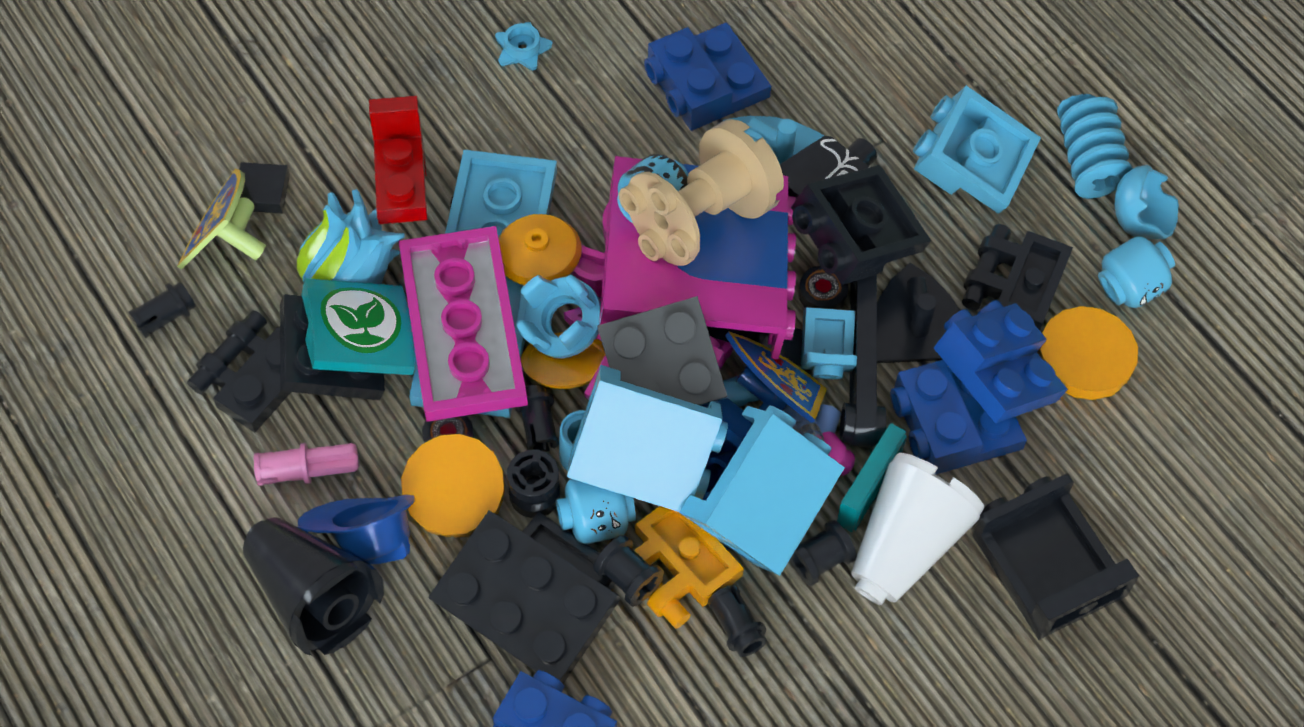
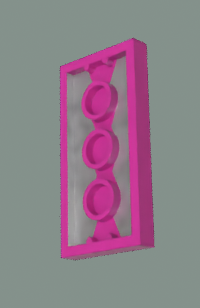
M496 226L400 240L399 248L426 422L527 406V393Z

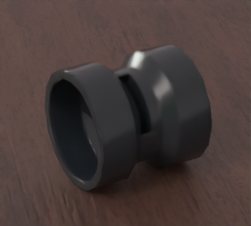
M527 450L519 453L511 460L507 468V482L509 486V499L513 509L520 515L528 518H534L538 512L545 516L549 515L556 508V500L560 499L559 468L555 459L548 453L540 450Z

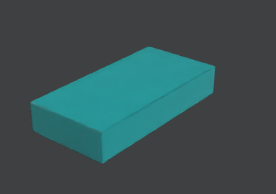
M892 423L889 424L841 501L837 522L844 529L850 532L857 530L879 494L889 463L893 461L896 454L903 453L907 435L906 431Z

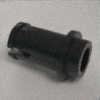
M181 282L174 286L170 283L166 284V291L128 312L145 339L181 315L185 318L189 317V311L196 307L195 302Z
M543 385L527 386L525 388L528 405L515 407V410L521 413L527 440L526 447L527 450L547 452L550 451L548 442H550V447L554 449L559 445L551 412L554 397L551 393L547 392V388Z
M733 585L731 588L726 586L709 598L708 605L715 613L728 636L726 645L729 650L736 651L740 657H746L756 653L766 644L767 639L764 635L766 627L764 623L756 622L736 585Z

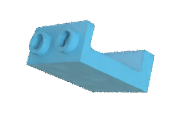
M600 365L569 457L567 477L680 512L690 495L703 499L711 475V470L706 469L705 466L711 451L720 452L728 429V423L722 421L721 404L710 401L708 408L620 381L621 371Z
M771 405L768 406L766 411L746 406L742 416L753 424L709 497L705 501L690 495L679 513L752 564L780 576L845 467L828 455L832 448L823 440L807 432L802 436L794 430L795 419L784 411Z

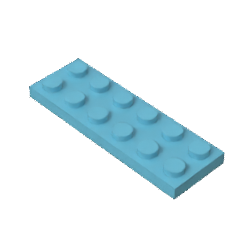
M463 150L445 234L496 226L499 237L509 224L519 218L533 214L549 215L557 175V161ZM505 276L521 360L525 338L518 331L516 324L524 320L528 302L520 292L524 285L513 282ZM416 363L409 398L411 406L424 407ZM512 408L478 414L510 418Z

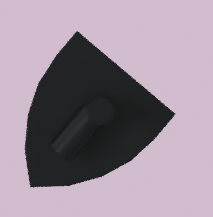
M912 263L907 264L890 280L878 299L877 363L943 360L934 347L946 332L944 329L945 323L954 314L959 312L960 309L952 296L932 276Z

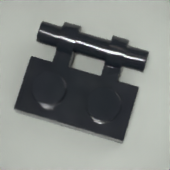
M996 224L993 226L990 235L983 238L978 249L980 257L975 269L969 271L963 285L966 292L963 296L962 304L967 309L979 310L983 299L987 297L999 300L1004 307L1017 303L1023 311L1032 317L1035 326L1041 330L1073 247L1027 231L1022 245L1008 241L1011 235L1010 228L1003 224ZM1005 263L1013 266L1008 279L994 274L998 265Z
M252 310L242 322L237 320L226 331L227 338L213 353H205L196 363L198 370L188 379L187 384L200 395L212 383L221 387L222 389L213 397L216 408L256 433L291 392L280 391V328L277 327L266 340H263L257 334L267 324V320L259 312ZM241 351L249 354L251 357L237 372L228 368Z

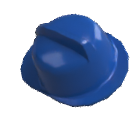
M401 495L391 498H354L329 502L303 513L298 519V527L307 532L331 533L342 550L369 564H382L404 559L410 553V529L406 509L415 502L414 495Z

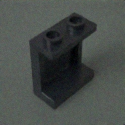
M1068 473L1054 480L1050 476L1040 478L1030 484L1024 490V494L1010 501L1006 497H1001L990 502L980 514L972 535L1038 640L1127 597L1139 577V574L1128 558L1115 564L1071 498L1070 490L1074 481Z

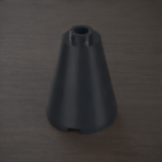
M278 517L268 518L256 523L246 535L243 544V555L292 642L304 654L311 655L310 650H319L324 655L334 653L350 644L367 628L372 620L367 612L373 600L375 599L381 604L384 596V580L371 564Z

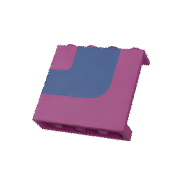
M615 156L609 196L599 325L698 296L706 326L769 333L768 345H771V359H779L784 340H792L796 319L795 310H787V301L793 300L796 283V272L788 271V262H793L796 246V234L788 233V225H793V210L791 206L796 201V197L788 196V176H783V190L776 194V200H780L777 206L758 218L750 219L739 216L729 208L717 215L703 211L695 216L700 232V251L691 263L677 266L666 262L662 258L657 261H651L642 253L638 244V237L640 235L634 224L620 211L617 197L618 182L621 176L643 159ZM682 164L688 174L698 167L697 165ZM598 331V340H601L600 334H599V331Z

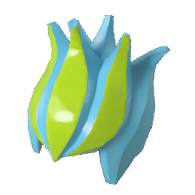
M357 189L352 190L354 205L347 214L343 212L336 195L330 192L328 193V205L323 209L324 219L308 234L300 247L297 258V271L302 282H304L305 278L382 284L388 264L394 257L400 254L399 250L392 249L396 242L405 238V233L382 231V224H378L376 208L368 215L363 199Z

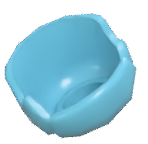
M1149 165L1137 166L1122 177L1115 193V213L1119 225L1131 236L1145 237L1146 239H1167L1173 235L1178 222L1179 204L1175 196L1164 193L1161 188V183L1167 181L1168 176L1153 170Z

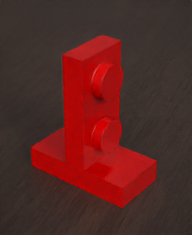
M417 96L369 99V115L374 140L378 224L428 220L425 184L427 168Z

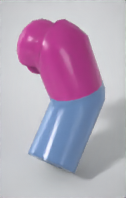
M822 404L809 433L823 440L832 448L828 455L845 467L840 475L844 476L853 469L855 456L850 450L846 449V445L835 435L841 415L840 411L833 406Z

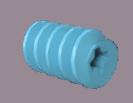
M1091 94L1071 96L1063 100L1057 107L1061 132L1064 134V146L1068 150L1067 159L1071 165V176L1075 181V192L1078 196L1085 199L1100 198L1116 190L1122 177L1133 169V166L1127 161L1129 159V150L1124 146L1125 134L1119 130L1122 122L1116 114L1118 109L1117 103L1111 98L1095 97Z

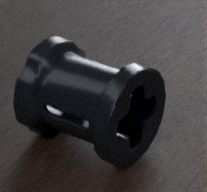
M830 520L825 523L822 532L799 543L790 561L801 579L807 585L813 586L819 582V575L842 562L848 565L856 560L857 554L845 529L836 520Z
M622 535L614 539L602 550L594 562L593 570L599 576H608L625 593V602L634 607L641 604L658 588L663 580L664 571L657 565L650 566L632 548L633 541L628 536Z

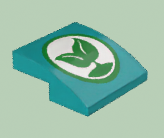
M305 278L301 296L309 322L305 341L313 369L413 375L415 369L413 334L403 286Z

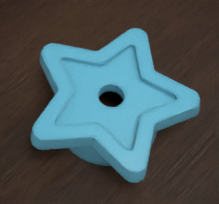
M531 22L515 24L505 32H497L495 34L497 42L503 48L498 59L501 66L520 63L532 71L536 70L538 55L551 49L553 44L552 40L540 37L539 32L532 26ZM525 45L526 48H519L518 46Z

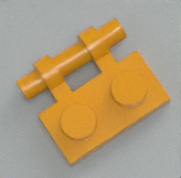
M659 506L635 525V533L644 542L635 551L649 565L660 559L675 576L666 584L661 582L652 595L648 597L649 600L647 602V606L657 617L664 616L675 629L684 625L691 616L679 602L686 594L690 593L704 607L715 592L726 586H731L743 577L744 568L719 540L677 511Z

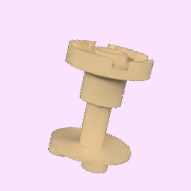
M725 120L704 133L699 143L700 166L689 172L687 178L688 185L677 191L671 183L652 172H641L631 178L629 184L620 190L619 200L624 210L630 215L634 227L640 235L638 237V244L642 253L648 259L657 261L662 258L666 262L677 266H684L694 261L700 251V232L695 216L703 211L717 215L729 208L739 216L754 219L777 206L780 200H776V194L782 191L784 187L783 173L775 153L763 137L755 142L744 132L750 126L739 120Z

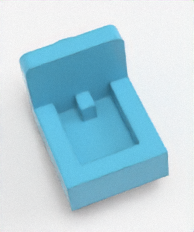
M808 307L804 309L801 369L813 370V377L842 379L843 372H850L857 366V356L853 355L855 311Z

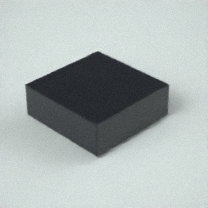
M241 162L239 170L245 173V183L240 198H247L254 203L255 208L253 212L283 214L290 177L288 165Z

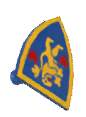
M728 331L725 335L738 356L747 365L736 379V382L763 402L758 409L766 411L768 406L771 405L783 411L789 405L806 420L813 423L816 420L827 388L782 355L779 356V359H771V349L767 346Z

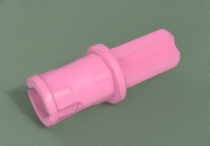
M301 443L300 448L254 453V471L258 486L304 480L305 484L311 483V477L355 472L359 468L358 449L353 443L309 449L306 443Z

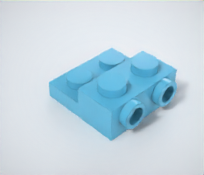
M966 85L952 98L947 95L944 96L934 108L930 118L937 124L933 131L930 129L925 131L916 143L913 153L919 156L914 170L950 195L961 188L999 214L1009 206L1041 137Z

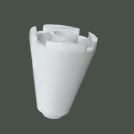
M898 453L893 461L889 463L851 572L853 578L858 581L855 590L878 605H882L885 599L897 602L979 520L980 514L984 509V504L978 496L962 482L953 477L951 482L948 483L934 474L938 469L937 466L910 454Z

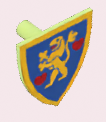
M234 169L207 209L177 265L181 270L216 235L254 260H257L263 253L266 244L245 231L255 206L251 200L240 198L245 183V173L241 170Z

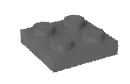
M698 296L597 326L610 368L621 371L620 381L696 405L706 404L710 401L727 397Z

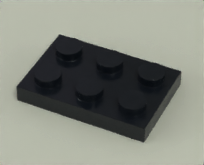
M490 510L428 596L434 603L534 671L547 672L563 684L621 600L618 594Z

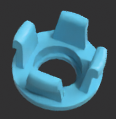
M537 275L521 289L520 292L528 304L524 320L519 321L516 326L525 340L538 351L553 358H568L583 352L596 339L601 301L596 292L585 282L573 275L551 281L544 279L541 275ZM565 304L579 306L582 310V320H576L559 337L555 335L551 326V320L555 311Z

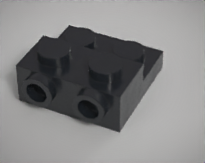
M881 165L808 183L791 206L793 210V224L796 230L801 234H808L819 250L818 261L821 268L828 274L834 273L841 285L877 275L886 263L921 253L932 241Z

